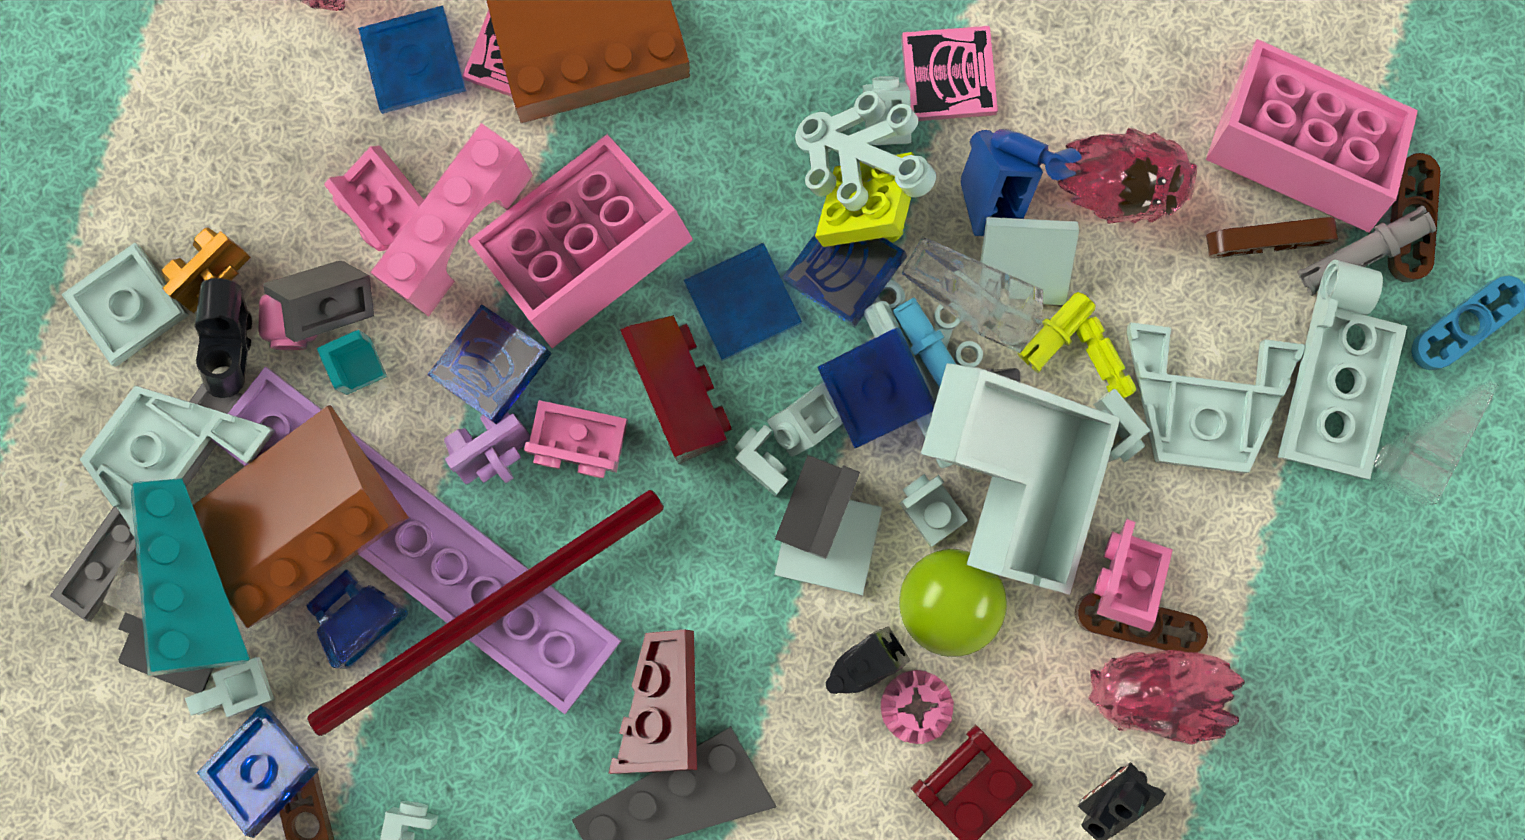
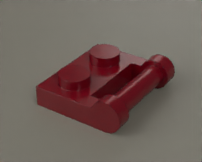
M975 724L966 733L969 738L924 782L919 779L910 788L959 840H978L1033 786L1025 775ZM982 751L990 760L944 804L936 795Z

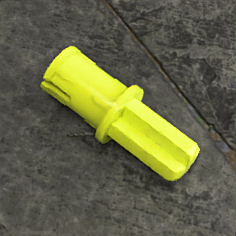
M1080 292L1074 293L1050 320L1045 318L1042 321L1044 327L1017 353L1018 356L1028 366L1032 364L1031 368L1039 373L1042 367L1064 344L1069 346L1072 343L1070 337L1095 311V304L1085 294Z

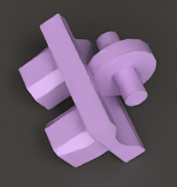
M498 404L491 414L487 411L482 413L480 419L487 431L475 439L472 438L465 428L457 429L444 439L450 455L445 458V461L450 469L456 472L466 485L477 477L486 482L496 474L505 483L514 479L508 466L521 458L518 450L524 447L526 442L530 441L531 435L513 413L510 415Z

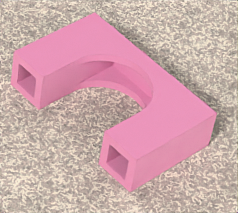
M481 123L370 273L394 293L429 317L455 282L447 274L446 268L449 257L463 232L473 219L493 201L508 210L533 176L519 149Z

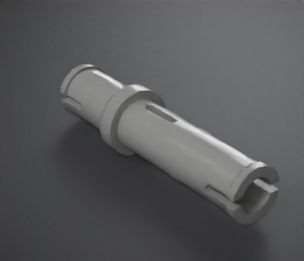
M1420 206L1417 210L1388 225L1383 222L1374 227L1375 232L1304 269L1298 270V275L1304 286L1308 287L1307 291L1312 296L1319 290L1324 271L1332 260L1365 267L1386 255L1392 258L1400 254V248L1428 233L1436 231L1429 212L1426 213L1427 211L1424 206Z

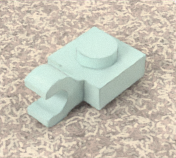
M254 657L245 664L233 665L212 673L216 687L185 698L191 716L195 714L201 715L223 705L226 717L237 715L275 700L260 657Z

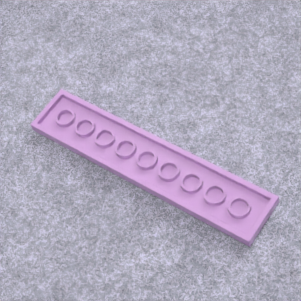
M264 367L228 414L269 426L275 430L269 441L257 455L259 457L321 411L322 408L274 371ZM349 430L409 517L359 553V555L446 623L450 622L529 569ZM211 438V440H212L214 443H216L219 447H221L223 450H225L228 454H230L232 457H234L236 460H238L241 464H243L244 466H246V465L249 464V463H245L243 460H241L240 458H238L236 455H234L233 453H231L229 450H227L225 447H223L222 445H220L218 442H216L215 440H213V439ZM551 585L469 639V641L563 714L570 710L622 641Z

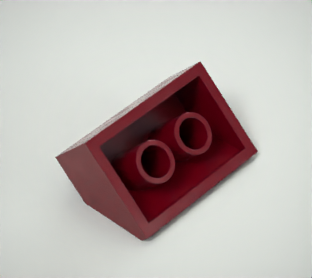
M674 315L620 329L678 464L727 444L728 441L725 433L731 431L732 427L723 406L713 408L707 392L715 388L705 365L695 366L689 351L696 349L697 346L687 323L678 326Z

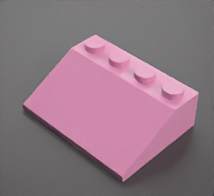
M1256 39L1216 128L1206 160L1370 233L1397 199L1418 110Z
M606 134L474 235L468 242L553 349L690 243L693 238L676 209L610 136Z

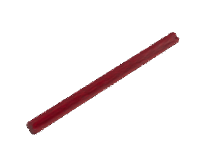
M653 490L646 491L309 714L307 720L312 730L318 736L327 734L661 513L664 509L663 503Z

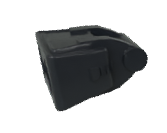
M887 626L873 632L837 659L829 678L826 680V689L832 694L862 692L905 667V664L910 662V658L890 627Z

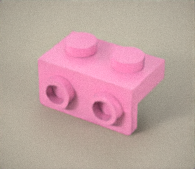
M370 146L344 176L330 177L324 183L325 187L333 195L335 205L349 215L360 229V235L363 240L378 251H385L390 247L424 201L381 146Z
M539 400L530 441L525 443L524 451L530 455H535L534 464L560 469L561 461L578 464L577 473L604 478L605 471L617 473L628 420L626 418Z
M1126 519L1120 534L1111 532L1105 548L1104 558L1110 559L1111 562L1109 569L1102 567L1095 585L1094 594L1101 596L1097 614L1150 632L1156 621L1173 549L1132 536L1135 521Z

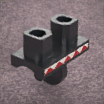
M1130 762L1126 766L1115 770L1107 780L1081 799L1078 807L1087 814L1081 826L1095 840H1108L1161 804L1166 793L1160 788L1147 783L1146 774L1138 771L1137 767Z

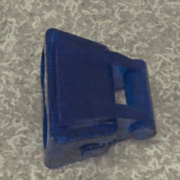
M348 569L343 571L306 604L309 612L316 617L320 624L317 629V636L331 667L336 669L350 668L408 615V610L388 597L386 593L374 586L371 587V585L364 588L359 585L357 578ZM347 593L351 599L333 614L329 608Z

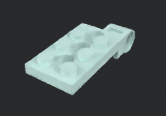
M1332 260L1325 269L1318 290L1278 458L1361 479L1371 478L1407 330L1405 325L1366 316L1375 308L1382 291L1383 277L1380 271L1339 260ZM1352 325L1359 326L1365 334V342L1358 350L1351 348L1346 340L1347 331ZM1343 368L1351 371L1355 380L1354 387L1347 394L1340 392L1335 383L1336 375ZM1332 412L1338 413L1344 421L1343 431L1335 438L1331 437L1325 430V420Z

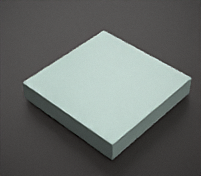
M986 217L977 283V301L1064 305L1067 302L1079 235L1078 222Z
M137 243L130 245L61 294L106 359L114 367H117L189 315L179 301L171 298L162 289L167 283Z
M849 500L826 559L782 542L774 575L863 595L882 507Z

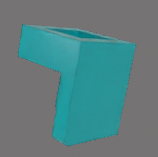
M360 330L353 331L317 348L334 389L345 395L387 377L371 338Z

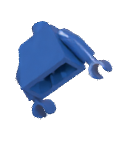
M999 129L995 133L989 130L976 132L970 139L971 151L961 175V187L974 236H984L986 217L1024 219L1043 174L1040 165L1045 164L1046 172L1051 179L1063 180L1077 174L1075 171L1069 170L1065 163L1080 161L1082 158L1081 154L1073 148H1067L1056 153L1048 151L1049 146L1009 129Z

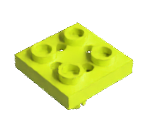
M912 152L898 154L895 156L903 158L905 156L914 154ZM859 162L862 184L868 191L869 196L866 204L861 209L849 211L837 199V190L843 183L841 166H835L833 175L836 177V186L830 194L826 195L815 237L823 247L878 238L885 244L893 243L904 233L903 229H905L904 224L911 197L906 195L897 185L894 176ZM856 192L852 193L849 199L852 198L856 194Z

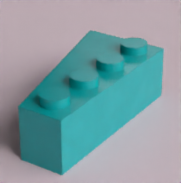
M183 478L133 482L131 502L148 676L247 663L250 660Z

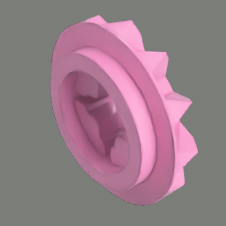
M912 670L896 676L887 685L881 699V714L885 725L897 738L908 743L925 744L941 737L952 722L954 701L947 685L940 678L926 671ZM914 687L917 688V693L920 694L922 701L931 704L937 703L936 707H930V710L923 712L922 727L918 726V721L915 720L914 714L906 713L905 711L898 712V708H904L905 705L912 703Z

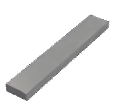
M202 383L189 402L228 414L242 394L238 392L236 395L228 398L214 397L207 392ZM212 440L209 441L183 476L185 487L189 485L217 444ZM116 507L112 508L50 595V597L86 622L94 618L137 557L135 538L129 531L131 527Z

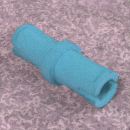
M914 297L895 308L893 314L913 346L910 349L914 356H920L940 388L946 364L956 365L942 342L945 338L941 330L935 331Z

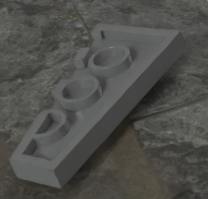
M730 726L696 746L697 770L651 772L572 819V822L582 840H667L776 808V804Z

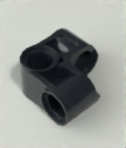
M211 278L204 280L200 284L195 329L199 335L196 365L207 392L214 397L228 398L236 395L245 383L247 357L251 347V339L247 337V331L252 329V316L247 309L240 285L227 279ZM219 367H230L223 373H212Z

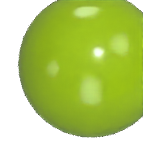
M945 549L923 557L910 569L900 590L899 608L906 630L920 646L941 656L960 657L981 650L998 634L1006 615V592L1000 576L967 565L970 552L965 550Z

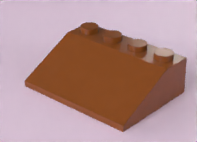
M486 0L515 109L521 123L690 77V62L671 0Z
M331 405L323 408L193 505L227 599L246 628L280 611L409 518Z

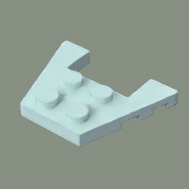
M1129 323L1127 325V336L1147 427L1151 430L1149 431L1155 462L1243 474L1249 473L1273 420L1271 419L1281 397L1285 395L1291 382L1289 379L1293 370L1303 356L1305 344L1266 339L1261 341L1259 345L1256 384L1250 385L1167 374L1171 327Z
M134 386L80 458V461L110 504L119 510L131 527L129 531L135 538L131 502L133 482L183 478L211 438L245 463H250L255 460L275 430L266 425L143 387Z

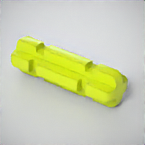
M1096 316L1088 318L1075 332L1082 344L1087 343L1088 348L1086 352L1102 381L1107 380L1109 384L1106 386L1108 392L1116 389L1123 399L1132 395L1136 391V386L1130 375L1125 376L1122 371L1126 368L1109 337L1104 338L1102 333L1105 332V329L1099 318Z

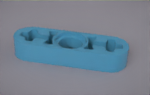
M1502 276L1487 283L1414 339L1411 347L1414 361L1426 370H1438L1451 365L1525 308V284L1513 276ZM1509 289L1513 294L1508 300L1510 304L1501 305L1490 312L1485 305L1496 300L1501 295L1500 291ZM1464 311L1475 314L1479 319L1480 327L1474 336L1465 334L1459 327V317ZM1448 335L1455 340L1439 351L1442 359L1439 356L1430 358L1426 353L1431 347L1427 340L1434 343Z

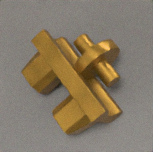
M204 228L194 238L193 246L199 252L188 263L181 258L172 259L161 270L167 282L162 289L192 313L197 311L200 284L204 280L221 278L232 281L239 274L238 270L251 258L223 232L216 233L210 228Z

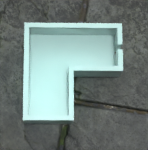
M947 363L921 454L992 476L967 565L1070 595L1120 418L984 369Z

